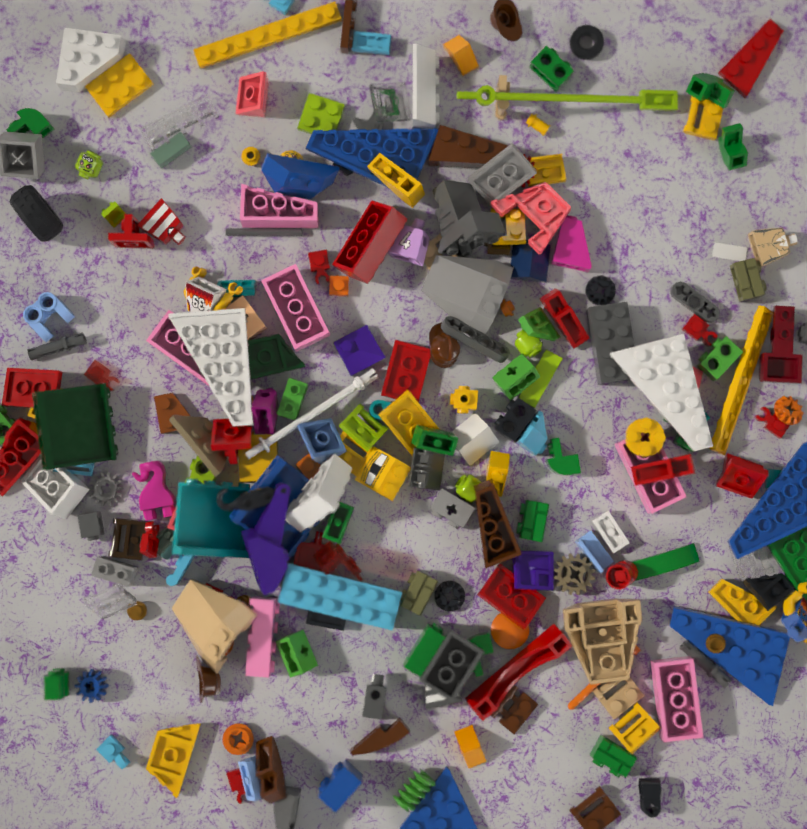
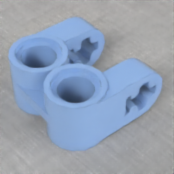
M50 292L42 293L33 305L26 307L23 312L24 320L45 342H48L54 336L44 325L51 314L57 312L67 323L75 318V315L57 296ZM52 298V306L46 307V301ZM38 311V318L32 320V314Z

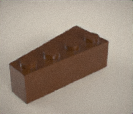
M440 125L428 166L464 167L467 169L481 168L508 147V145Z
M492 479L474 485L485 569L522 555Z

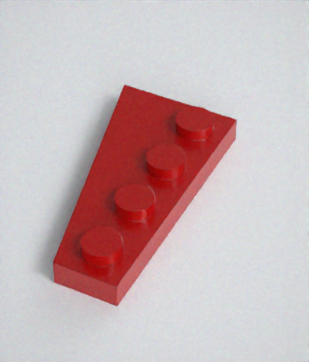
M770 18L718 74L742 97L746 98L784 30Z

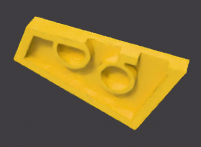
M720 579L708 591L735 620L760 625L777 608V606H774L767 611L753 594L724 579Z

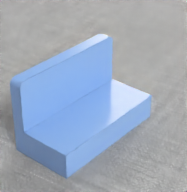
M591 530L575 541L589 562H592V566L598 573H603L604 569L614 562Z
M256 755L238 761L247 800L257 801L262 799L261 780L256 777Z

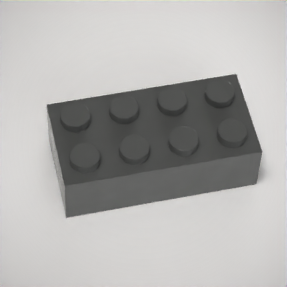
M621 302L589 307L586 313L598 385L630 380V377L623 372L617 362L610 356L612 352L634 347L628 303Z

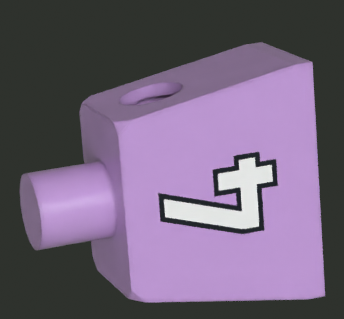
M415 218L411 227L404 225V228L400 231L393 246L387 253L392 258L423 266L430 237L422 230L425 222Z

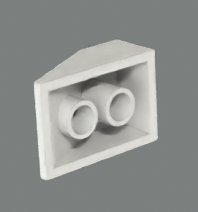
M40 455L20 482L51 515L67 519L89 491V488L65 467L56 468L58 472L43 470Z

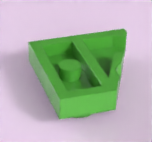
M541 307L518 319L521 328L528 336L556 341L561 337Z

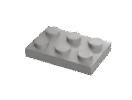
M512 143L470 175L468 182L490 205L491 201L495 199H504L537 174V171Z

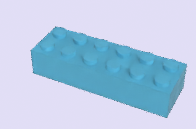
M287 563L288 569L284 574L278 603L393 631L402 595L401 591Z

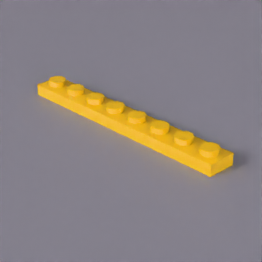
M336 1L195 48L193 51L199 68L202 69L341 22L342 19Z
M758 305L757 311L754 314L753 323L748 331L745 346L742 349L743 353L736 366L733 381L729 386V392L726 401L723 403V410L712 437L713 446L709 447V449L720 455L725 456L773 317V312L765 306Z

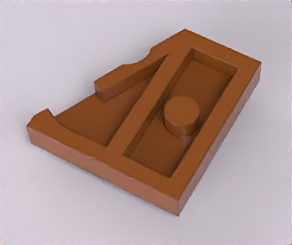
M174 393L154 396L160 433L176 432V428L169 419L173 415L190 416V414Z

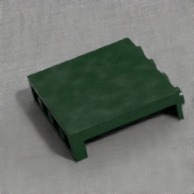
M106 383L32 393L43 470L47 471L62 467L117 460L118 446L114 444L116 430L111 422L113 409L109 406L110 389L106 386Z

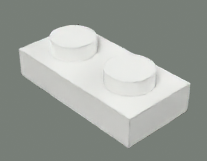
M608 510L592 520V523L613 554L629 544V541Z

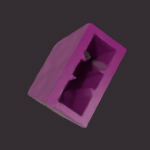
M272 388L257 390L251 405L255 434H275L279 406L277 392Z

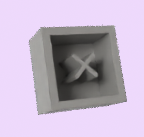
M3 132L0 135V176L39 179L45 171L42 134Z

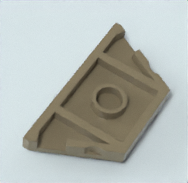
M173 415L169 419L171 424L211 473L217 477L222 472L227 457H225L224 450H211L213 423L208 418Z

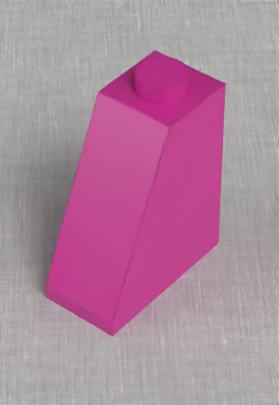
M567 215L559 227L551 265L589 272L592 265L582 221L577 220L575 216Z

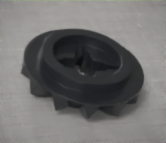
M603 275L594 276L588 281L585 293L591 303L598 306L607 305L614 299L616 288L610 278ZM598 284L602 288L608 287L604 291V296L601 293L594 294V292H596V290L598 289Z
M444 581L435 590V602L442 610L453 612L463 605L465 591L455 581ZM453 588V595L458 599H451L447 604V597L442 595V593H449Z

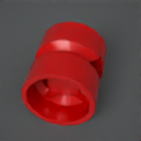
M628 560L619 561L607 570V583L614 589H624L637 579L638 570Z

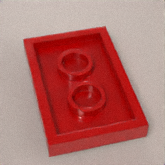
M395 340L381 396L397 399L408 390L419 403L431 356L430 349Z
M7 368L2 406L34 408L32 393L60 389L63 372L59 370Z
M501 563L497 565L477 594L523 630L527 628L546 599L536 590L514 589V573Z

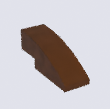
M398 718L387 729H384L379 724L350 749V753L353 756L381 750L401 740L410 733V729L401 718Z
M273 736L256 742V777L261 780V798L269 804L286 798L282 762Z

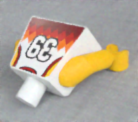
M196 266L192 268L193 277L186 281V287L183 291L188 312L225 310L233 300L232 296L234 294L240 295L243 292V287L238 286L234 290L237 283L232 282L228 286L229 292L226 293L227 289L203 279L207 274V270Z

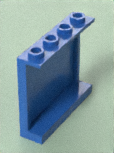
M277 455L249 491L264 486L274 489L278 483L285 482L291 490L288 500L289 506L303 492L302 488L310 479ZM266 505L249 511L233 510L229 517L231 521L237 525L239 524L246 530L250 528L255 529ZM320 520L315 522V524L312 527H316L319 524ZM285 521L281 544L287 550L290 558L296 553L297 546L308 538V532L312 527L300 532Z

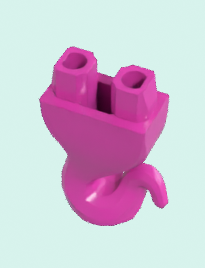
M160 460L139 464L141 475L136 472L132 473L137 481L145 482L149 477V472H154L152 479L143 488L139 497L140 511H143L145 520L157 519L156 508L161 507L164 517L172 516L177 503L175 495L166 485L165 466Z

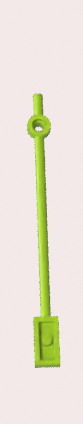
M484 85L476 92L457 91L456 93L457 99H475L481 106H489L494 100L631 103L639 104V110H678V90H640L639 96L495 92L491 86ZM482 94L487 95V100L482 98Z

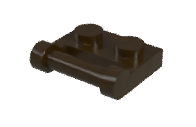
M113 518L114 531L112 546L108 556L142 561L144 554L140 553V542L142 534L146 533V522ZM122 525H127L123 552H120L119 544Z

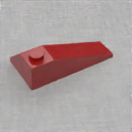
M18 418L6 432L4 443L0 449V495L2 497L40 455L35 422Z

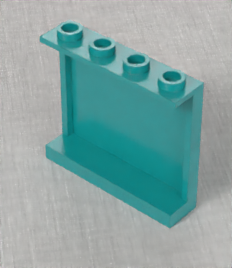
M186 479V483L179 482L172 554L249 558L241 531L246 529L231 521L229 515L232 511L222 510L218 506L217 495L221 490L227 488L228 491L223 494L222 500L228 504L236 500L241 494L248 492L251 489L250 484L238 483V487H233L231 482H221V486L216 485V481L204 480V484H198V480Z

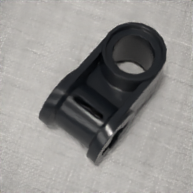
M639 778L640 809L648 817H657L661 812L660 778ZM650 803H652L654 807H651L649 811L647 807H649Z

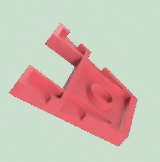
M546 182L524 189L523 192L515 195L509 194L504 199H495L490 204L501 217L517 206L541 230L528 240V244L539 255L542 254L571 211V206Z

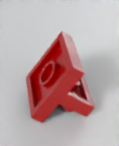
M125 214L124 220L121 221V229L124 233H108V241L116 248L154 249V240L147 233H139L140 228L137 226L139 221L133 214Z
M213 419L211 450H224L225 457H229L230 465L238 464V449H251L253 425L234 427L229 419Z
M727 453L724 458L723 472L716 482V487L753 499L768 477L769 470L764 469L763 465Z

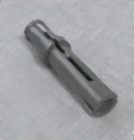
M83 332L69 337L63 336L57 341L27 349L28 356L33 361L60 351H70L71 348L87 344V340Z
M685 640L682 643L684 645H681L679 649L693 658L694 662L707 672L706 675L708 677L714 678L723 688L729 685L727 682L730 683L732 679L719 669L720 666L717 663L714 664L689 640Z

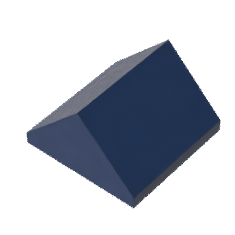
M526 240V244L513 245L510 267H513L511 279L547 283L551 245L548 244L540 255L528 244V240Z

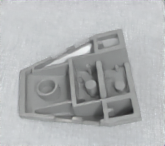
M436 255L421 291L449 316L486 334L495 319L509 286L513 267L497 260Z

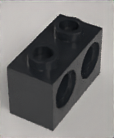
M516 398L515 401L512 399L506 406L507 413L504 416L500 415L494 423L497 425L495 430L513 443L537 411L520 398ZM515 407H523L524 415L517 416L514 412ZM505 422L513 424L512 432L504 430L503 425Z

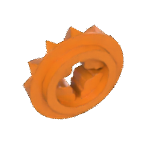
M783 396L775 402L774 411L780 421L787 425H795L802 420L804 412L801 409L803 406L797 403L798 400H793L791 396ZM788 406L790 407V410L793 411L791 414L789 409H786Z
M236 723L230 725L223 734V745L231 754H245L253 745L254 737L252 730L245 724ZM243 732L241 738L244 742H239L234 746L236 739L233 736H238V734Z

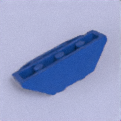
M267 153L261 170L274 193L278 192L285 196L311 200L334 183L339 167Z

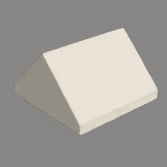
M476 413L452 431L458 437L456 450L469 466L499 443L490 427Z

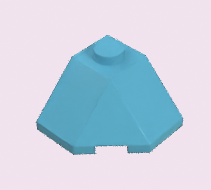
M539 410L516 442L534 456L538 453L542 454L547 447L545 442L548 439L543 412Z

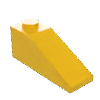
M381 153L367 166L396 196L412 208L425 196L422 183Z

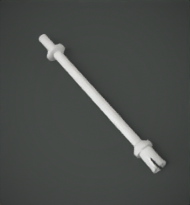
M372 368L362 376H356L353 384L265 440L261 437L258 438L260 443L245 452L248 459L264 449L269 453V446L297 429L298 424L308 422L354 391H363L367 385L379 379L377 374L370 377L376 371Z

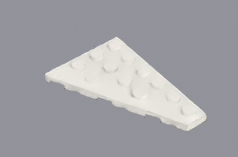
M684 334L610 353L611 358L617 362L637 388L644 393L650 400V403L658 409V412L678 432V435L685 440L692 451L713 446Z

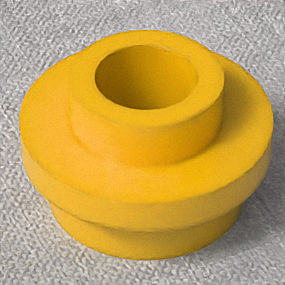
M255 147L245 148L241 154L242 161L248 166L256 165L260 161L258 149ZM253 153L254 157L249 159L247 155Z

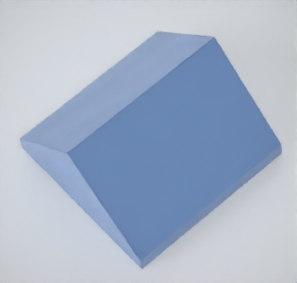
M332 418L298 424L297 427L311 458L320 465L334 454L339 456L346 452V448Z

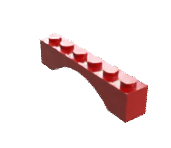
M555 624L551 625L465 697V700L477 716L484 721L498 709L508 691L523 676L541 664L559 658L572 647V644Z

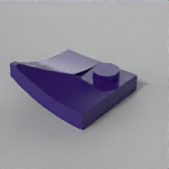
M367 325L333 342L350 376L386 358Z
M521 551L522 555L512 558L514 589L554 590V552Z

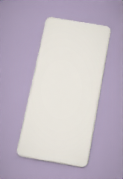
M714 242L712 257L744 261L746 260L748 248Z

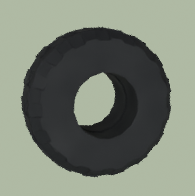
M25 185L11 195L9 201L11 206L29 230L41 242H48L62 232L63 223L32 185Z

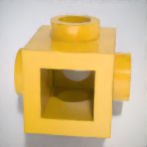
M459 386L458 389L454 390V393H450V405H453V409L457 410V413L468 414L469 411L477 410L478 390H470L469 386ZM465 397L467 402H461L460 398Z

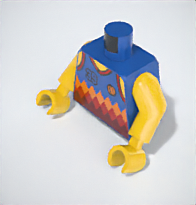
M807 582L800 583L798 591H794L783 602L781 621L787 629L788 636L797 643L800 641L807 643V601L802 596L807 594Z

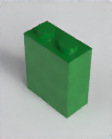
M428 623L404 660L403 667L421 677L445 639L443 628L435 623L432 625Z

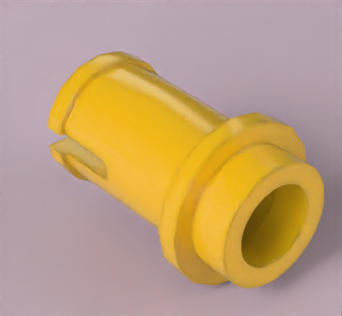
M531 113L525 122L528 124L527 127H532L543 136L550 127V125L539 119L537 114L533 115Z

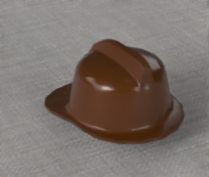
M497 0L490 15L491 25L505 39L509 41L519 40L523 32L516 5L511 0Z
M441 322L435 324L429 332L430 354L435 365L440 368H448L454 365L458 359L460 345L457 339L442 331Z
M197 655L199 700L202 703L204 697L220 694L221 678L219 673L216 674L211 668L201 666Z

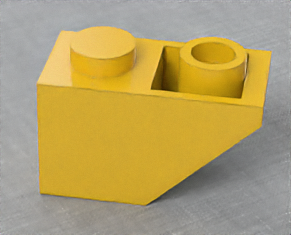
M491 451L485 481L492 479L499 497H502L509 470L510 454Z

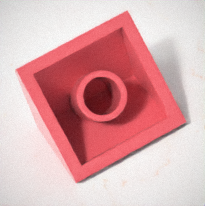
M262 71L239 77L237 115L265 118L269 83L266 72Z

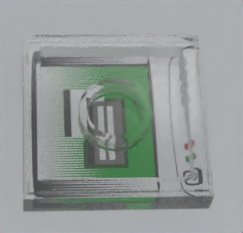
M405 82L371 83L369 85L376 122L410 121L412 119Z

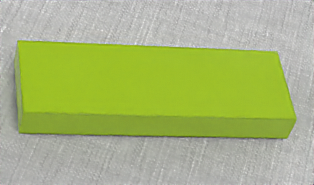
M546 349L535 367L540 377L523 390L518 398L535 408L563 358Z

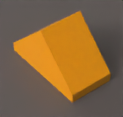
M460 35L443 44L462 76L479 67L470 43Z
M473 725L454 731L468 768L487 762Z

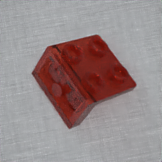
M329 540L313 555L321 571L326 576L330 572H334L339 564L342 563L360 582L364 580L360 575L362 570L357 566L356 561L350 555L347 556L345 550L338 543L335 545Z

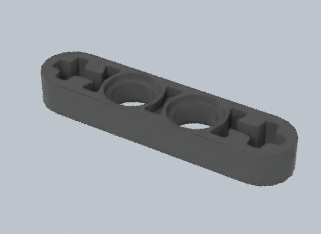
M447 316L441 324V329L444 333L499 363L505 362L510 355L508 347L452 316Z

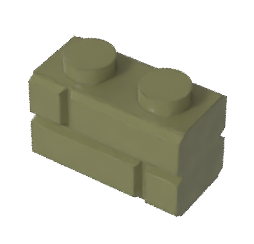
M755 258L735 262L729 266L739 302L765 295L767 290L764 280H761V265L759 262H756Z
M417 570L416 573H411L407 581L410 584L407 591L404 589L402 591L400 606L421 616L438 580Z

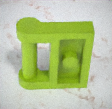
M361 403L339 425L346 434L367 452L389 429L386 425L383 426L372 417ZM359 414L363 419H365V420H366L372 427H374L378 432H375L369 425H367V424H366L361 418H359L357 415Z

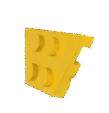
M201 723L157 731L146 770L152 776H155L163 786L165 785L176 798L179 797Z

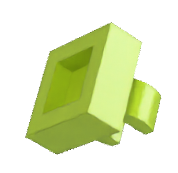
M114 201L109 203L110 206L108 208H103L101 213L113 228L124 220V215L126 214Z

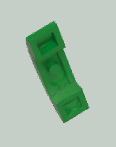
M691 543L630 562L638 570V576L635 580L638 581L700 562L695 544Z

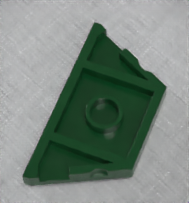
M280 334L248 340L250 380L305 368L303 361L297 357Z

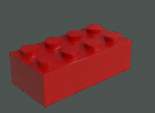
M371 200L332 265L346 276L368 284L374 277L379 265L384 261V257L393 246L395 239L404 228L408 219L394 207Z

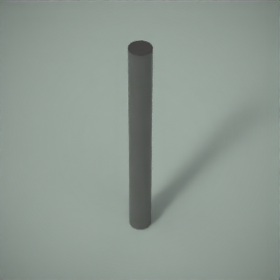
M226 228V236H302V229Z

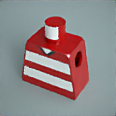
M162 198L137 224L142 231L165 245L171 239L180 245L186 238L179 231L183 227L182 222Z

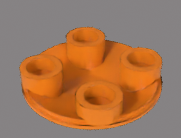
M502 613L494 618L491 625V635L500 647L516 649L522 646L528 639L529 625L523 630Z

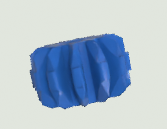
M90 669L89 673L85 670L82 672V676L77 677V681L80 683L75 684L74 687L80 688L76 695L83 694L82 701H85L87 698L89 703L94 702V699L100 701L101 695L105 696L107 694L103 688H108L109 684L103 683L107 676L101 678L102 671H98L95 675L94 669ZM91 682L94 683V684H93L94 689H92V690L90 689V686H91V685L89 684V683H91Z

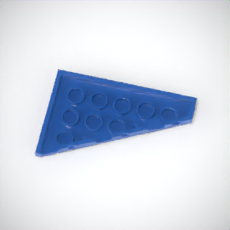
M438 129L313 130L305 149L387 187L367 166L381 153L417 180L437 136Z
M807 441L800 446L727 541L736 559L807 527Z
M674 606L670 627L686 640H689L691 644L764 702L773 706L790 640L787 632ZM711 634L723 636L726 642L725 649L720 653L710 652L706 647L708 636Z
M447 766L435 780L436 785L430 787V792L425 793V798H421L420 804L415 806V810L411 811L400 826V829H478Z

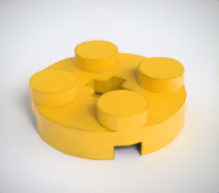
M647 417L630 423L625 433L627 448L633 454L643 457L658 453L666 439L662 426L657 421ZM642 432L644 434H649L648 442H642L640 440L642 438V436L640 435Z

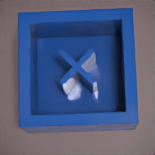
M346 759L343 763L339 761L335 765L330 778L326 776L318 788V798L335 813L362 784L363 774Z

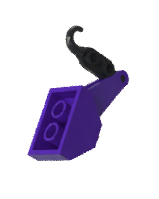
M285 482L278 483L274 489L264 486L245 492L228 504L222 500L223 494L228 491L225 488L217 495V504L222 510L249 511L266 505L255 529L250 528L241 531L258 587L263 595L273 593L288 569L287 560H290L287 550L281 544L291 491L290 487Z

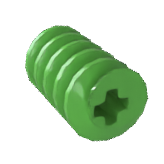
M420 769V773L413 772L416 777L415 779L408 778L411 783L410 785L403 784L406 789L405 791L398 790L401 795L400 797L393 796L398 805L408 813H410L409 810H415L414 804H420L419 797L425 798L424 791L430 792L429 785H436L435 781L422 769Z

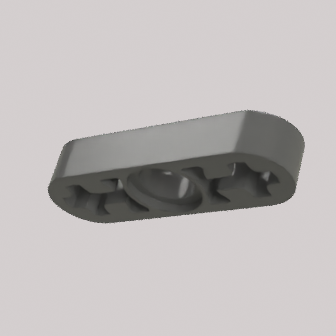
M677 282L671 287V296L703 321L710 323L718 319L720 315L719 308L684 282ZM681 286L683 288L682 292L687 295L690 292L691 295H689L685 301L683 300V298H685L686 296L682 293L677 295V289L675 288H679ZM692 297L699 299L700 305L698 307L691 306L690 299ZM705 303L706 306L704 308L707 311L712 309V314L714 315V317L711 316L708 318V313L704 309L701 312H699L698 310L701 309Z

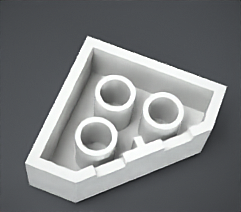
M64 28L56 84L64 91L80 93L86 89L85 86L120 61L124 57L125 41L122 36Z
M336 454L322 463L319 467L320 470L314 478H310L302 488L303 492L288 506L285 521L300 532L306 528L310 529L315 522L323 520L328 513H333L339 506L338 501L344 494V487L351 478L352 467Z

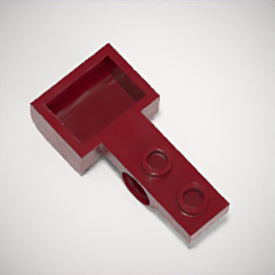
M776 305L773 308V327L770 331L772 353L764 352L760 354V382L802 383L803 355L793 354L795 306Z

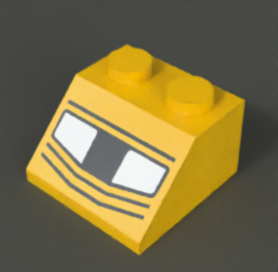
M373 446L354 480L393 501L409 474L411 467Z

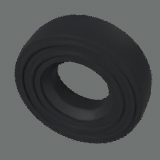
M593 25L578 27L570 38L572 53L582 60L595 58L600 54L604 46L603 34ZM583 36H590L594 40L593 47L584 49L580 45V39Z

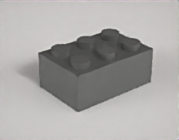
M449 629L444 641L422 676L419 677V682L453 703L484 654V650L452 629Z

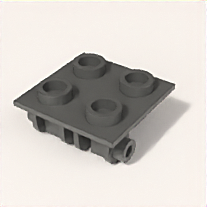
M414 448L408 486L440 491L445 454Z

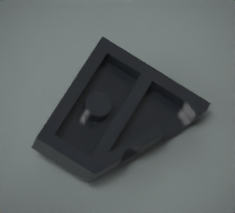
M783 573L774 574L773 576L764 575L753 579L749 577L742 582L767 611L795 589Z

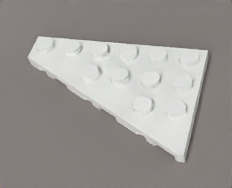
M245 308L169 314V319L198 365L224 412L227 414L231 424L234 427L253 425Z

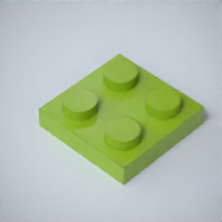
M309 93L297 130L312 134L313 130L337 131L345 104Z

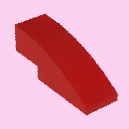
M555 288L540 298L550 317L573 349L590 339L560 290Z
M692 454L631 467L635 486L696 473Z

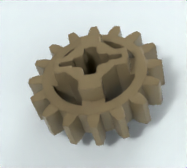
M569 553L568 559L562 556L563 562L557 561L556 564L559 567L554 568V571L557 572L554 579H558L556 586L562 585V592L568 589L569 595H572L573 591H575L576 595H580V590L586 593L585 587H592L590 580H595V577L591 576V573L595 572L594 569H590L592 562L586 563L587 557L584 556L580 559V554L578 553L575 557H573L572 553ZM571 561H578L582 565L573 566ZM563 567L566 569L564 576L561 575ZM571 569L578 571L576 574L577 579L570 577L572 574ZM586 572V579L583 581V574ZM574 582L577 587H570L566 584Z

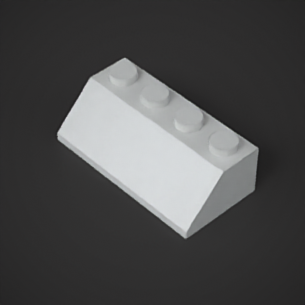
M413 44V129H434L436 124H439V112H436V105H439V94H436V87H439V75H436V68H439V57H436L434 49L419 44Z

